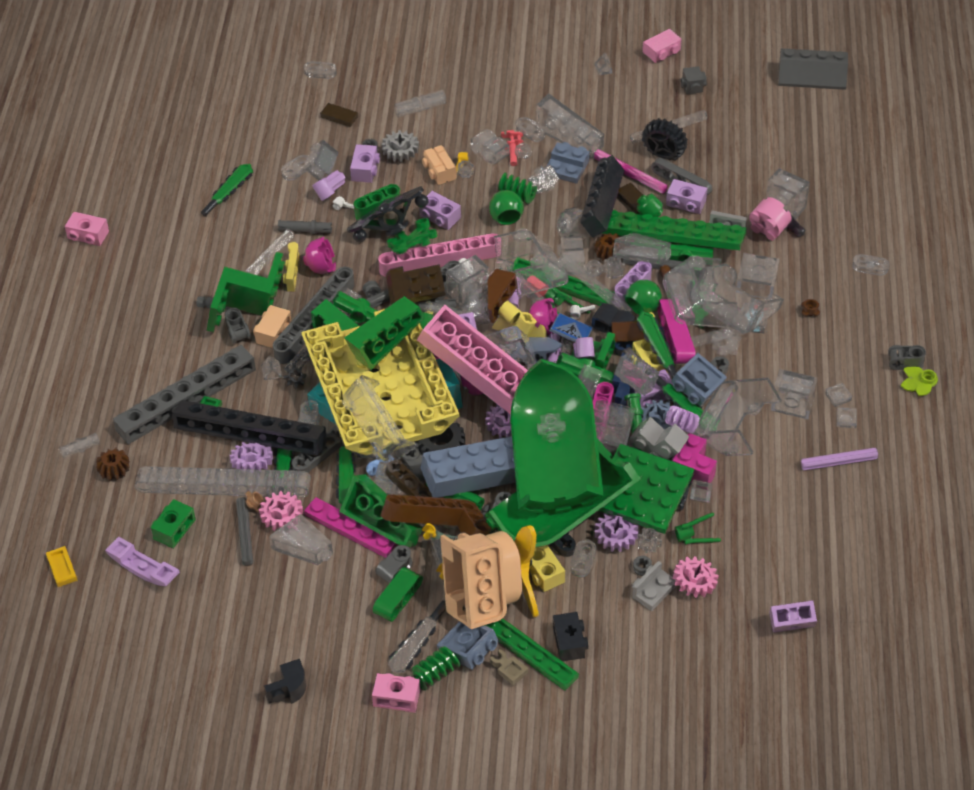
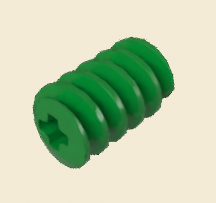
M504 172L498 184V191L512 190L520 196L522 201L530 204L535 198L537 185L532 187V181H529L526 185V179H523L520 183V177H517L514 181V175L511 174L508 178V173Z
M442 646L439 651L433 652L432 656H427L426 661L422 660L419 662V665H414L412 673L415 679H419L420 688L426 691L425 683L432 687L434 685L433 678L439 682V674L446 677L447 672L445 669L452 673L454 671L452 665L454 664L459 668L460 662L450 649Z

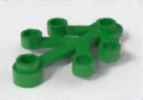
M428 218L418 219L415 221L416 229L410 235H406L405 231H401L395 234V238L388 239L387 245L388 248H391L392 252L403 254L411 246L420 244V246L429 245L430 239L438 236L436 229L429 230L430 223Z

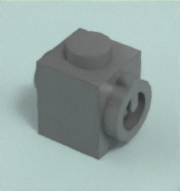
M699 66L683 68L681 87L685 88L686 94L703 92V86L707 85L705 72H701Z

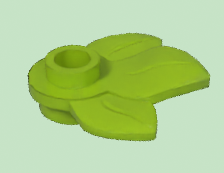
M915 366L906 367L904 372L908 378L902 382L901 387L906 391H916L918 396H924L929 394L932 387L937 384L938 377L933 370H923Z

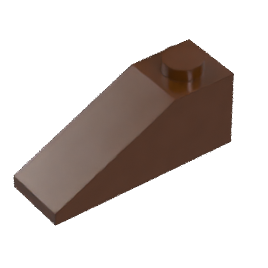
M495 269L492 275L488 277V312L490 323L496 321L499 316L498 310L506 301H509L517 289L516 273Z

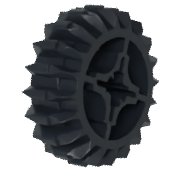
M661 118L653 119L645 126L642 132L643 146L647 147V151L652 152V155L663 159L677 160V158L684 154L688 145V139L686 138V133L683 132V128H679L678 124L672 123V120L667 121L666 118L663 120Z

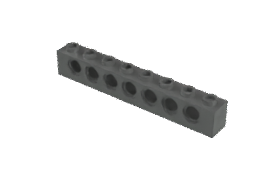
M242 345L231 349L224 355L113 418L116 432L129 445L173 419L172 412L182 400L200 403L204 396L211 397L255 371L254 357Z

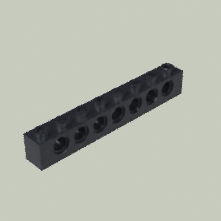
M182 400L172 412L175 429L254 444L258 443L264 446L317 456L327 443L325 426Z

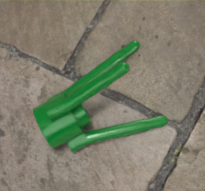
M555 287L548 289L545 294V298L553 299L554 303H551L553 308H556L554 305H561L564 300L572 305H578L580 308L584 307L573 301L571 296L559 291Z
M714 513L704 515L689 523L675 526L674 529L678 541H684L685 545L720 542V538L691 539V536L695 535L692 526L713 517Z

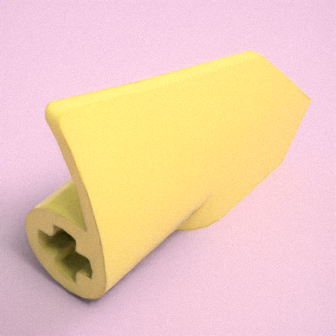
M506 301L498 310L500 316L492 326V329L514 337H547L546 329L543 325L540 324L537 328L535 326L537 321L532 315L520 311L510 301Z

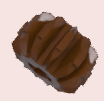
M610 232L608 235L602 233L601 237H597L594 250L597 258H602V261H617L624 254L625 244L622 237H618L617 233L611 235Z
M108 448L106 453L101 452L100 457H97V472H99L103 479L107 478L109 481L113 478L118 480L119 476L125 477L126 472L130 468L129 457H127L123 450L119 451L117 448L110 450Z

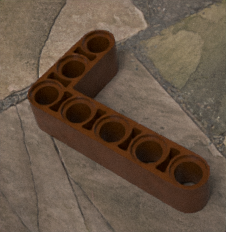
M389 494L385 499L381 512L382 518L388 521L458 526L462 533H466L469 536L479 533L488 535L492 530L477 505L472 501L463 499Z

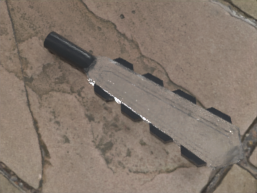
M444 600L441 601L431 616L419 621L417 629L412 630L408 634V639L403 640L399 645V649L389 656L388 665L392 674L404 673L411 668L413 659L417 658L421 653V647L426 646L429 641L428 637L436 631V622L446 610V602Z

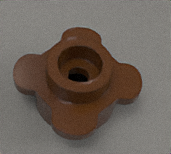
M807 299L801 303V307H803L802 315H820L818 310L819 303L816 300Z

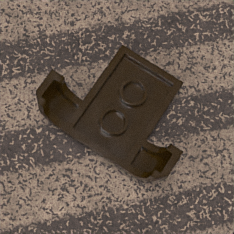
M440 264L405 272L403 266L391 268L386 273L391 305L404 296L413 303L446 296Z

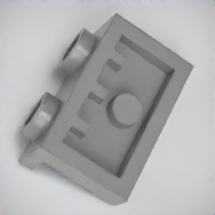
M658 561L654 566L648 567L641 579L635 580L632 585V598L653 611L676 587V580L662 570V563Z

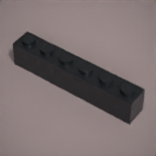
M613 155L599 160L582 212L580 223L592 238L607 231L624 174V169Z

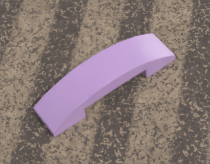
M120 537L105 550L112 559L125 569L159 586H167L180 573L177 568L163 562L160 564L138 552L133 544Z

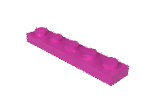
M317 497L304 510L305 516L385 558L398 546L397 543L339 512L340 509Z

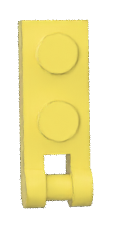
M291 242L288 244V251L290 253L289 260H286L285 264L287 273L283 275V283L287 285V291L295 292L300 255L298 244Z

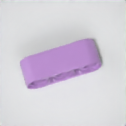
M638 262L616 284L614 303L617 306H628L625 300L626 291L632 283L642 279L651 281L652 265L649 262Z

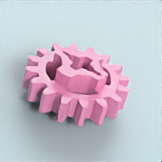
M282 491L279 492V495L272 493V498L265 497V502H261V509H259L261 522H265L267 528L272 526L273 531L280 528V531L283 532L284 527L291 530L292 524L297 526V520H302L303 506L301 500H297V495L291 497L290 492H287L286 495H283Z
M694 556L693 560L686 557L685 561H679L678 565L675 566L673 579L676 580L675 586H681L679 591L686 590L687 596L693 593L694 597L697 598L698 594H701L703 597L706 596V593L712 594L713 589L716 588L719 576L715 574L716 568H710L712 563L705 564L703 558L698 561L697 557Z

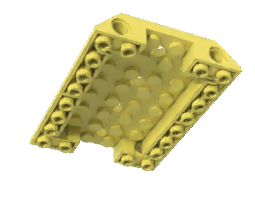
M383 310L374 312V315H378ZM338 322L301 332L346 449L363 455H370L442 434L460 416L433 353L417 341L422 332L420 323L373 368L379 370L374 373L355 358L344 337L359 327L341 331ZM383 397H390V398H391V399L388 400V401L382 400ZM396 425H400L403 428L396 430L393 427Z

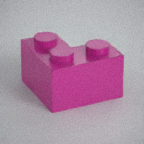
M688 433V440L672 461L693 468L694 474L691 483L708 489L715 477L717 460L704 456L706 452V439Z

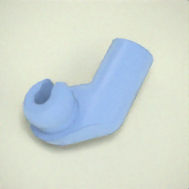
M385 452L380 458L369 462L366 466L368 475L374 476L378 471H381L392 460V454Z

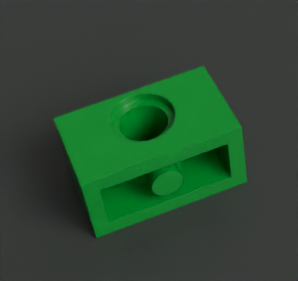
M173 499L169 505L164 507L162 514L151 525L153 540L174 549L196 520L193 507Z

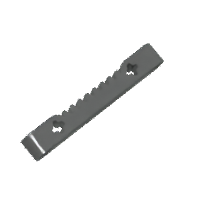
M350 267L338 268L274 341L273 352L277 363H289L305 345L301 332L313 329L312 310L325 299L332 303L338 291L348 295L354 289V272Z

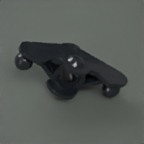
M417 187L383 201L376 208L350 225L347 231L349 233L354 232L353 239L359 243L364 242L367 238V233L362 228L387 231V236H393L400 233L408 225L404 218L411 201L415 198L416 206L424 208L428 205L429 199L425 194H421L424 191L423 187ZM392 211L397 214V217L387 219L384 217V214Z

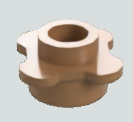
M247 491L245 493L247 497L246 505L250 509H255L256 512H259L261 502H264L263 497L256 491L253 493Z

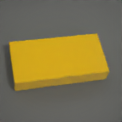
M65 546L46 552L58 587L78 581Z

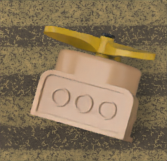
M533 526L522 527L515 540L503 531L488 535L479 533L471 536L461 533L458 535L457 540L454 541L445 535L440 536L446 612L470 629L501 620L506 614L507 605L518 601L523 590L532 616H539L529 580V566H532V557L536 546V532Z

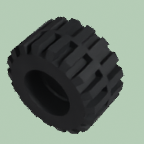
M453 422L442 434L416 441L417 448L423 456V453L463 446L465 445L464 429L460 427L458 422ZM445 442V443H447V444H445V445H436L435 443Z

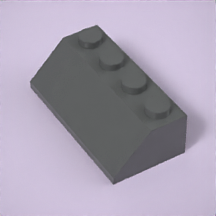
M781 48L778 86L846 90L848 52Z

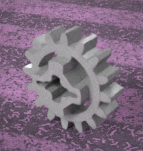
M401 130L398 133L392 131V135L387 134L386 138L382 139L383 155H387L388 159L392 157L393 161L399 159L402 162L404 158L408 161L409 157L414 158V153H418L419 141L417 137H414L413 133L408 134V131L401 133Z

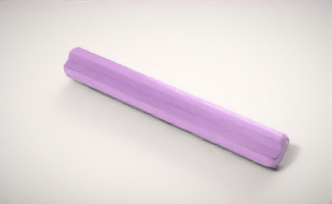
M868 448L804 458L801 460V467L803 470L873 460L877 459L878 452L876 448Z

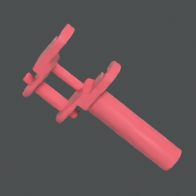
M507 130L506 134L501 132L502 138L511 139V141H507V145H505V142H502L501 145L505 149H510L511 166H516V146L524 144L523 140H521L523 133L514 132V130Z

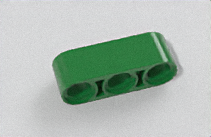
M389 184L357 198L354 201L355 218L359 220L383 201L400 195V187L396 184Z
M403 567L376 600L373 606V613L390 622L394 621L421 586L423 576Z

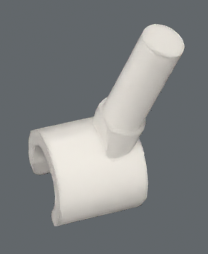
M340 196L333 201V208L335 210H340L342 206L354 209L353 204L345 202Z
M573 305L570 308L571 318L579 319L580 313L594 310L595 305L581 308L578 305Z

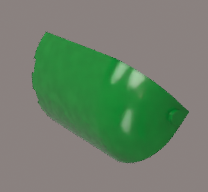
M540 359L521 379L511 406L510 419L518 510L543 513V510L556 509L557 513L570 511L572 506L579 504L586 506L604 495L591 396L585 385L573 372L559 364Z
M597 438L604 495L600 499L586 506L582 504L572 506L570 511L556 513V509L543 510V513H533L518 510L516 491L484 516L492 529L495 528L498 532H506L513 540H515L522 527L531 525L536 532L535 547L545 546L561 538L641 478L629 462H623L619 459L612 460L610 458L612 454Z

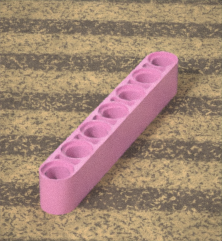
M486 234L409 248L403 254H396L392 251L382 253L378 257L379 272L382 276L386 277L389 269L403 266L405 272L440 264V267H443L449 261H459L462 258L469 259L470 262L495 258L501 254V238L497 234Z

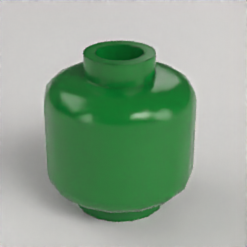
M652 193L646 196L643 194L637 200V211L641 215L651 214L653 217H659L662 214L663 203Z

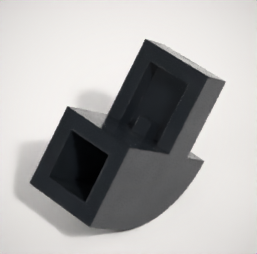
M300 658L279 665L282 680L264 685L268 703L280 702L287 697L290 698L291 703H295L304 695L306 691V678Z

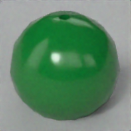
M512 190L497 192L489 203V212L493 220L502 225H510L517 222L524 211L522 199Z
M642 279L637 280L628 287L625 300L628 306L638 315H640L641 311L654 313L661 305L659 300L662 299V294L656 283Z

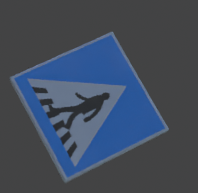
M559 313L550 331L575 342L578 338L589 337L593 327Z

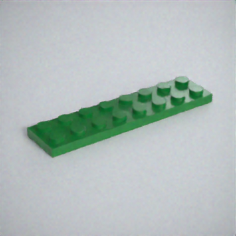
M613 210L608 229L603 233L609 234L610 232L612 235L617 233L620 236L740 251L746 235V227L739 225L729 226L722 223H706L701 220L689 221L685 218L673 219L668 216L653 217L651 214L640 215L634 212L624 213Z

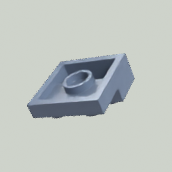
M557 142L551 152V159L544 170V175L577 184L589 163L590 151L582 146L577 148L567 142Z
M697 353L675 374L671 382L676 391L684 392L692 404H698L701 407L727 377Z
M459 621L437 644L438 649L442 646L447 647L456 655L460 665L473 669L475 665L482 664L484 656L489 651L496 649L498 639L492 628L480 626L470 629Z

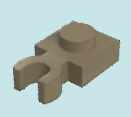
M501 649L498 650V656L501 659H495L493 656L490 657V663L494 667H499L498 674L513 686L528 673V668L514 656L507 659L506 653Z

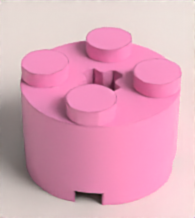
M768 197L765 200L763 199L750 213L751 229L755 233L761 232L765 234L769 240L773 241L791 222V214L789 210L786 212L783 209L785 205L779 200Z

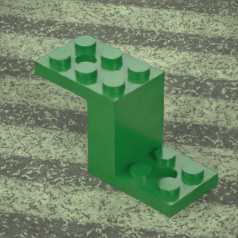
M276 252L268 278L224 266L210 307L206 331L214 333L215 327L220 326L222 312L224 313L226 306L261 316L270 305L273 306L274 300L272 299L276 297L278 286L276 285L280 284L283 274L279 272H283L285 261H282L283 253Z

